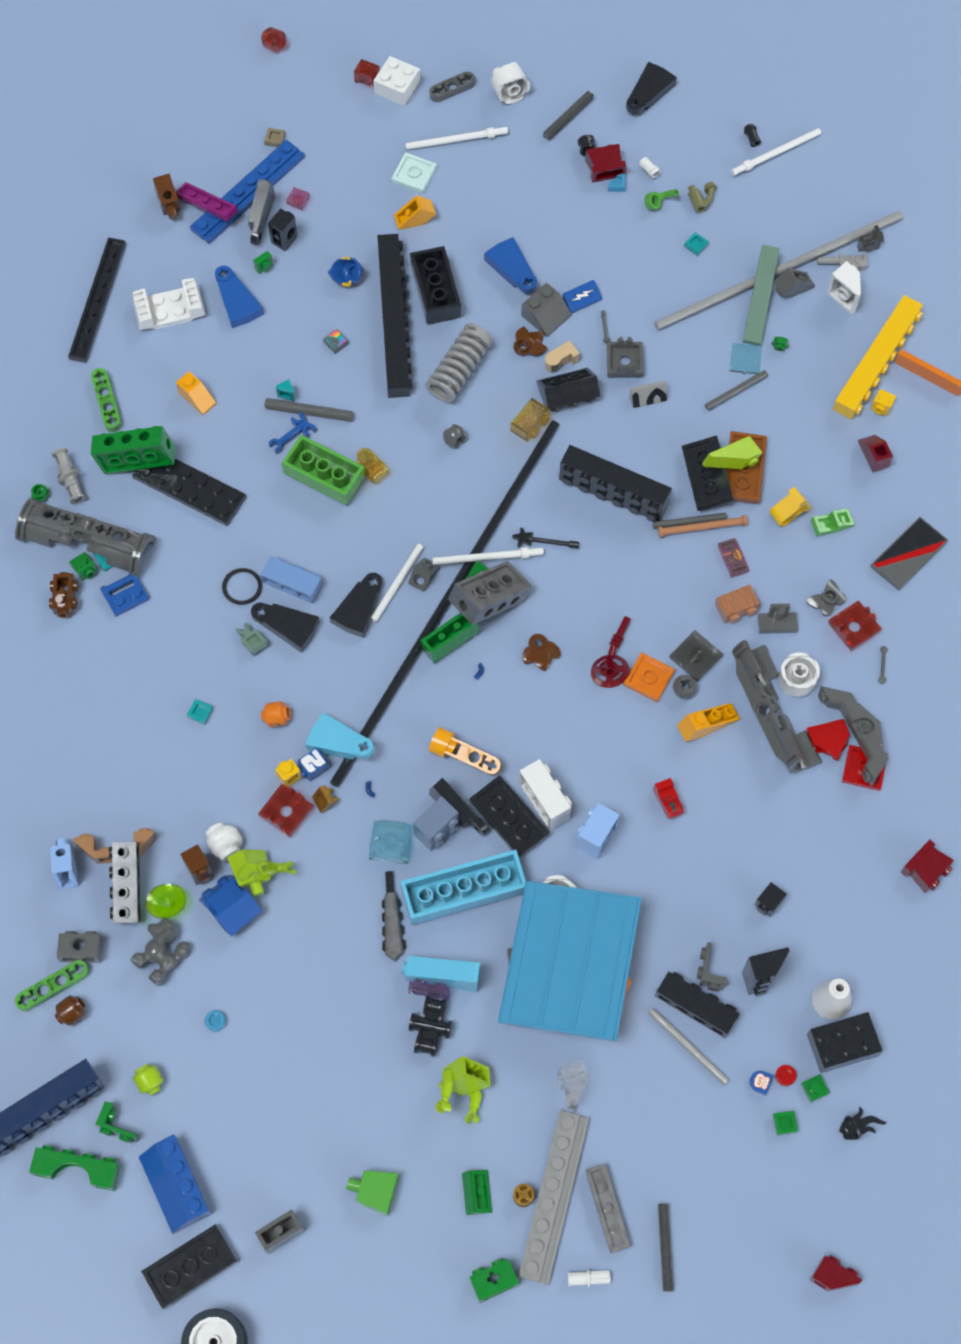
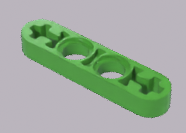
M97 368L92 371L91 378L106 430L116 432L121 428V421L109 377L105 369ZM98 375L102 376L103 383L101 384L99 382ZM103 389L109 390V393L105 396L99 394ZM111 404L113 408L110 411H105L103 409L104 406ZM113 416L115 425L110 424L109 417Z
M82 960L74 961L23 990L15 998L16 1006L21 1011H30L79 983L89 974L87 964ZM77 966L83 968V973L80 975L79 973H75L77 971ZM68 971H70V973L73 974V980H71L70 976L67 974ZM61 975L66 976V983L58 986L56 979ZM41 986H47L49 989L45 996L38 995V989ZM33 992L38 1000L35 1001L34 998H31L33 996L30 993ZM23 997L29 999L27 1001L28 1005L26 1006L24 1004H21Z

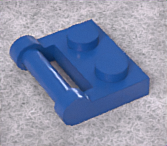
M132 574L108 586L100 587L115 617L149 600L138 577ZM130 582L134 583L133 586L113 596L109 594Z

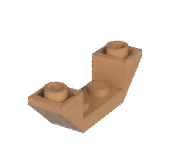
M142 828L133 832L134 842H139V858L156 840L154 831L149 828ZM81 834L79 837H74V843L77 848L97 864L112 863V859L109 858V847H102L97 850V841L94 836Z

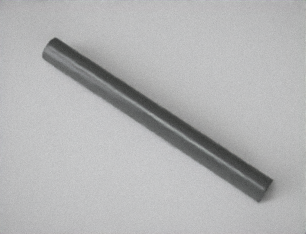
M763 370L705 404V408L707 410L714 408L766 378L768 373Z
M725 512L652 522V527L657 529L660 526L666 528L727 519Z

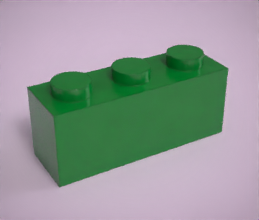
M459 613L421 639L422 650L434 664L479 633V624L472 625Z

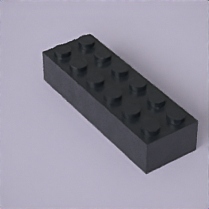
M569 445L560 462L559 480L564 484L573 485L582 492H589L599 499L612 502L615 506H622L634 514L643 515L650 521H661L669 505L671 487L572 445Z

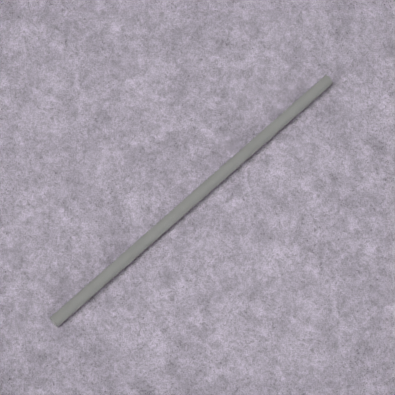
M897 211L776 267L774 277L782 274L788 268L794 269L897 222L903 218L902 213ZM755 277L656 321V329L660 330L752 288Z

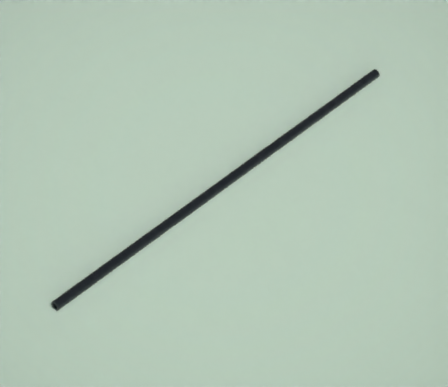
M554 420L550 422L470 554L482 553L559 427L558 422ZM476 561L464 562L361 730L360 734L366 738L370 736L422 651L421 639L434 631L451 603L448 597L455 583L466 579ZM344 758L330 781L331 785L338 788L353 764V759Z

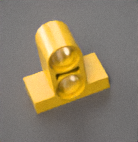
M792 487L788 491L790 494L769 511L780 527L786 526L802 512H808L812 509L808 501L795 487Z

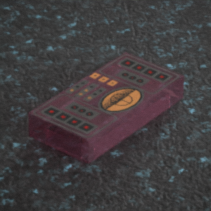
M736 538L718 543L719 551L731 578L749 572L748 565Z

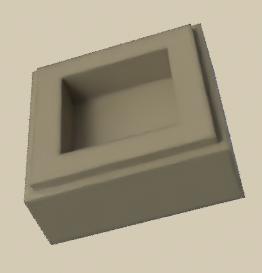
M268 128L264 141L265 145L272 147L281 145L285 138V130Z

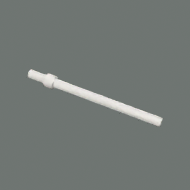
M490 127L483 131L405 143L406 150L488 137V139L495 138L496 135L508 134V128L494 129Z
M817 128L752 160L748 159L742 162L741 165L731 169V174L735 176L743 171L747 172L753 169L754 166L821 135V130Z
M522 547L520 550L432 558V564L440 565L516 557L525 559L529 558V556L543 555L544 550L543 548L529 549L528 547Z

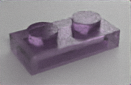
M419 979L409 982V994L425 997L428 995L431 998L449 1000L450 988L446 984L435 983V985H431Z

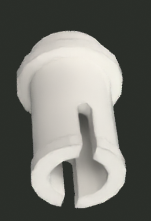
M647 157L641 159L639 166L648 173V176L650 178L658 177L660 174L659 166H655Z

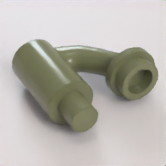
M708 182L704 185V191L707 194L705 199H703L700 190L695 188V185L688 187L690 191L688 196L696 213L704 212L710 205L714 191L717 189L714 182Z

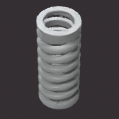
M472 323L464 326V330L460 332L459 337L451 345L449 352L445 354L444 359L441 360L439 366L434 370V374L425 383L431 395L445 403L453 402L456 397L455 393L461 390L460 386H463L466 382L465 379L470 377V371L475 369V364L480 362V357L484 356L486 350L491 346L492 338L488 332Z

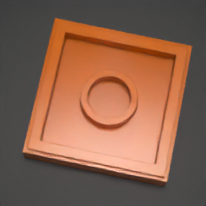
M641 652L623 686L658 702L675 669Z

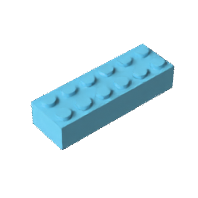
M516 850L400 881L411 925L523 895L526 882Z

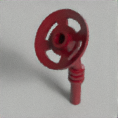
M624 616L616 634H613L609 642L608 654L597 659L591 667L592 680L601 687H616L622 684L628 677L629 666L626 660L615 655L616 650L622 644L623 635L631 620L627 616ZM614 659H617V660H619L623 665H619V666H618V664H617L615 661H613V660H614ZM600 672L602 676L606 677V681L599 679L596 674ZM620 672H623L620 677L613 680V678L617 677L620 674Z

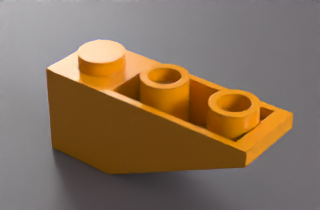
M732 703L689 713L681 720L677 727L685 742L722 729L739 721L740 718Z

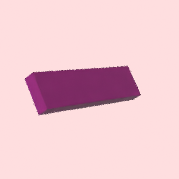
M187 182L176 191L178 199L226 222L238 211L236 205Z

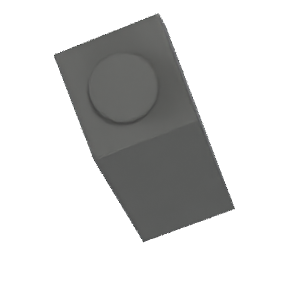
M791 268L785 270L773 281L777 287L776 291L778 294L786 297H794L815 287L807 272Z

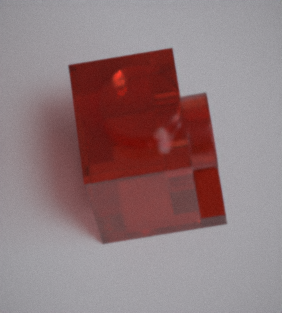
M361 59L354 70L355 83L361 82L373 87L374 79L380 71V66Z

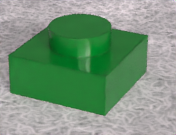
M268 251L253 260L254 268L258 274L269 270L273 266L272 255Z
M820 1074L801 1083L810 1103L830 1093Z
M794 1111L773 1113L776 1136L798 1132Z

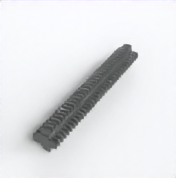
M586 91L543 132L544 135L542 136L548 140L553 138L565 124L570 122L583 107L593 100L594 94Z
M660 1203L658 1204V1220L660 1226L662 1288L665 1292H674L672 1291L674 1290L672 1288L674 1287L672 1286L674 1284L672 1283L674 1281L672 1276L674 1275H671L673 1273L671 1272L673 1271L671 1269L673 1268L671 1266L673 1265L671 1264L673 1258H670L672 1257L670 1255L672 1254L670 1253L672 1251L670 1250L672 1249L670 1243L672 1242H669L671 1241L669 1239L671 1238L669 1236L671 1235L669 1234L671 1232L669 1231L671 1229L669 1224L671 1223H668L670 1221L668 1220L670 1219L668 1217L670 1216L668 1215L670 1209H667L670 1207H667L669 1204Z

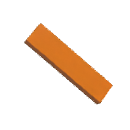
M900 349L895 360L896 364L956 396L960 395L961 380Z

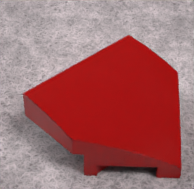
M844 719L806 728L816 753H825L837 761L840 759L841 753L848 746L850 733Z

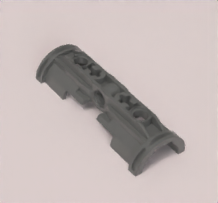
M34 498L28 499L23 505L15 529V540L22 542L26 539L50 546V540L69 545L72 539L88 543L86 551L106 557L107 565L129 571V574L136 577L140 573L142 553L147 543L154 545L156 537L152 534H139L89 516L43 504L41 500ZM48 512L54 514L51 518L44 517ZM116 534H122L124 536L120 540L113 538Z
M743 640L732 650L736 660V674L775 756L785 763L788 771L791 773L804 771L822 763L806 730L796 734L788 716L783 715L776 701L779 697L770 680L779 675L768 654L769 651L766 645L751 650L748 642ZM767 707H769V712L766 715L765 710Z

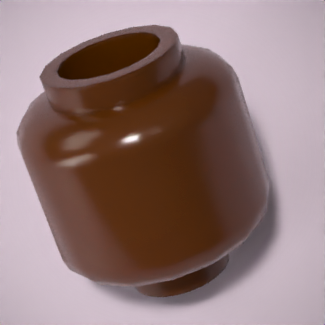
M67 996L56 1005L55 1018L60 1024L64 1023L72 1026L85 1016L87 1007L79 996Z

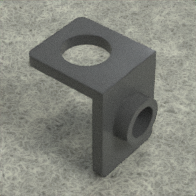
M423 558L414 565L408 582L409 585L425 591L430 576L440 568V565H433L431 560ZM416 575L423 577V584H418L415 581Z

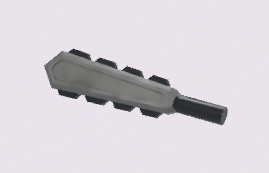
M386 871L385 899L382 900V908L385 910L382 914V921L385 923V926L382 927V936L385 937V940L382 942V950L387 957L396 961L404 954L403 951L406 947L405 940L402 939L404 934L403 926L400 925L402 914L398 911L400 900L394 892L393 871Z

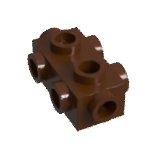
M68 572L53 574V581H50L52 598H49V608L53 610L54 615L66 618L69 614H73L74 609H77L78 606L77 597H74V592H78V580H75L73 574Z

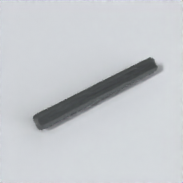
M266 398L264 403L266 409L302 412L304 415L350 422L353 421L354 412L350 410Z

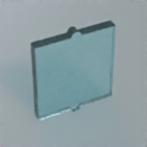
M732 343L729 372L743 373V375L746 373H760L762 346L749 345V343Z

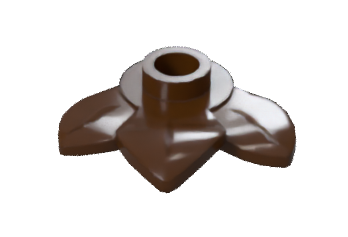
M524 326L517 330L515 334L516 341L513 346L515 353L518 355L531 354L536 356L543 354L547 350V347L541 344L543 340L542 331L529 333Z
M542 634L532 635L528 641L529 646L524 649L522 654L524 664L534 661L535 665L542 671L547 670L551 658L557 659L561 656L558 646L554 642L547 641L546 637ZM535 640H540L541 646H536Z

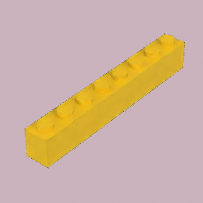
M906 295L902 297L835 400L832 410L851 420L855 414L859 415L863 408V401L867 402L872 394L870 390L872 387H877L880 382V375H884L889 368V361H894L898 353L896 350L898 347H903L906 341L905 336L912 333L915 327L913 325L914 322H919L921 319L923 304Z

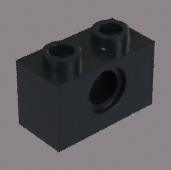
M280 208L268 222L271 243L286 251L298 237L295 216L291 212Z

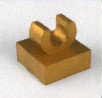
M326 785L320 786L312 796L320 813L326 812L338 800V797L333 798L331 795L334 790L328 789Z

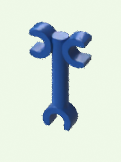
M298 412L300 420L291 418L293 426L296 427L280 439H271L269 441L270 448L278 445L275 448L276 454H279L282 451V446L301 431L303 436L309 438L307 430H312L316 433V427L305 420L302 412Z

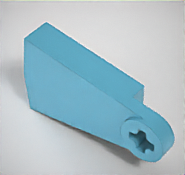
M324 712L312 727L305 743L308 751L317 748L320 753L353 760L355 757L367 759L375 751L374 744L370 739ZM367 745L368 750L364 749L362 752L361 747H365Z

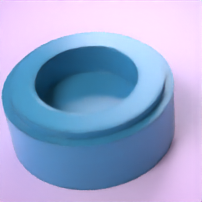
M213 1010L206 1015L205 1025L210 1031L219 1032L225 1027L226 1018L222 1012Z

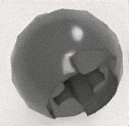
M453 424L443 433L444 442L453 448H456L457 445L461 442L463 443L466 439L465 430L456 424Z
M687 674L680 675L673 682V690L678 697L686 699L695 694L697 684L692 676ZM685 684L688 685V688H681Z

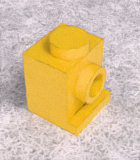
M292 759L282 761L275 769V775L285 789L302 779L300 769Z

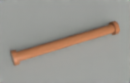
M742 515L739 518L666 528L660 526L657 529L659 538H662L663 535L735 525L747 526L748 521L747 516Z

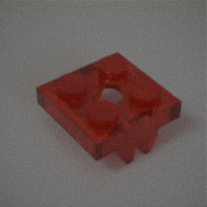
M859 600L828 620V624L850 651H853L882 630L876 622L875 613L871 614L870 607H864ZM856 622L859 624L860 629L853 632L849 629V624Z
M281 784L260 810L258 816L290 838L314 806L304 799L301 793H296L294 788H288ZM289 806L292 809L291 815L287 817L282 816L280 813L281 808Z

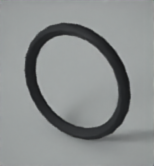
M238 568L226 575L222 583L225 597L230 602L239 605L254 601L262 589V582L258 574L247 568ZM247 572L256 578L258 589L252 598L239 601L228 595L226 583L233 574Z

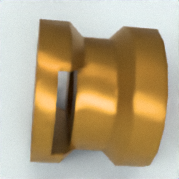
M519 1184L513 1192L515 1204L519 1207L531 1205L534 1199L532 1187L528 1184Z

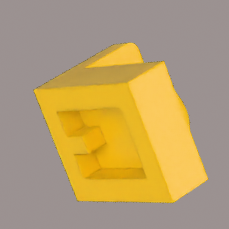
M879 389L870 409L879 415L887 416L896 396Z

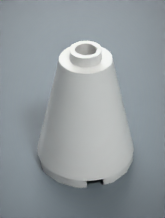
M825 980L815 987L812 994V1005L820 1017L838 1020L846 1016L851 1010L853 999L849 985L845 980Z

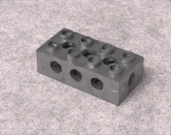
M506 561L455 583L448 600L474 625L524 602L532 585Z

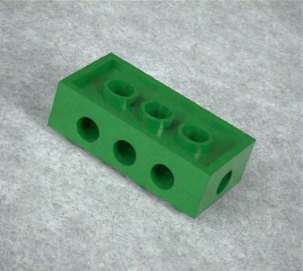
M153 426L150 428H137L129 431L92 436L91 456L104 474L174 465L176 446L163 426Z

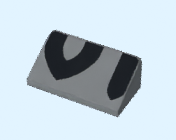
M666 381L630 388L629 398L632 407L638 408L667 401Z

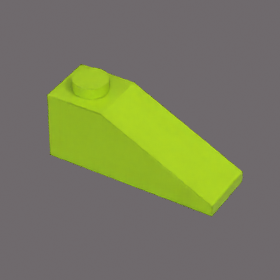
M748 436L709 453L702 465L704 467L731 469L753 467L759 462L758 458L761 456L762 451L752 438Z

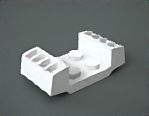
M195 279L182 280L183 288L150 296L146 295L145 289L133 292L132 302L139 330L169 327L190 322L194 318L206 315L199 286Z

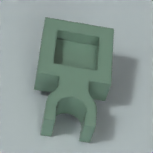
M244 623L245 631L236 628L238 635L242 637L240 639L241 643L251 655L268 645L257 629L251 632L250 626L247 623Z

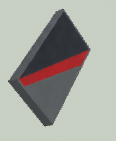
M919 517L870 567L899 591L948 542V539L923 518Z

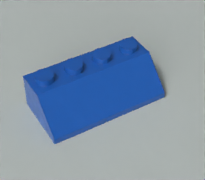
M174 1134L155 1143L139 1156L172 1234L211 1215L179 1141Z

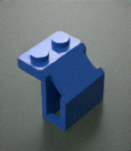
M230 874L222 876L217 881L216 886L212 889H206L201 894L202 897L198 899L230 936L234 935L263 911L246 889L244 890L243 887H240L236 878Z

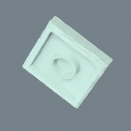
M405 152L391 178V182L423 194L437 168V164Z

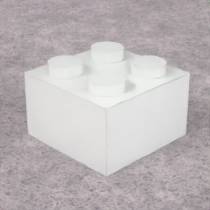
M389 56L374 79V94L405 106L420 83V69Z

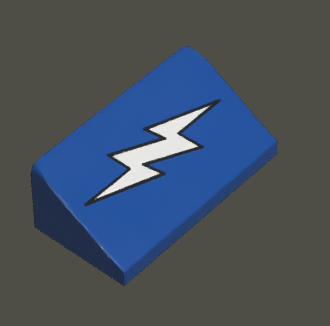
M591 280L563 293V300L570 312L574 313L602 300V296L596 282Z

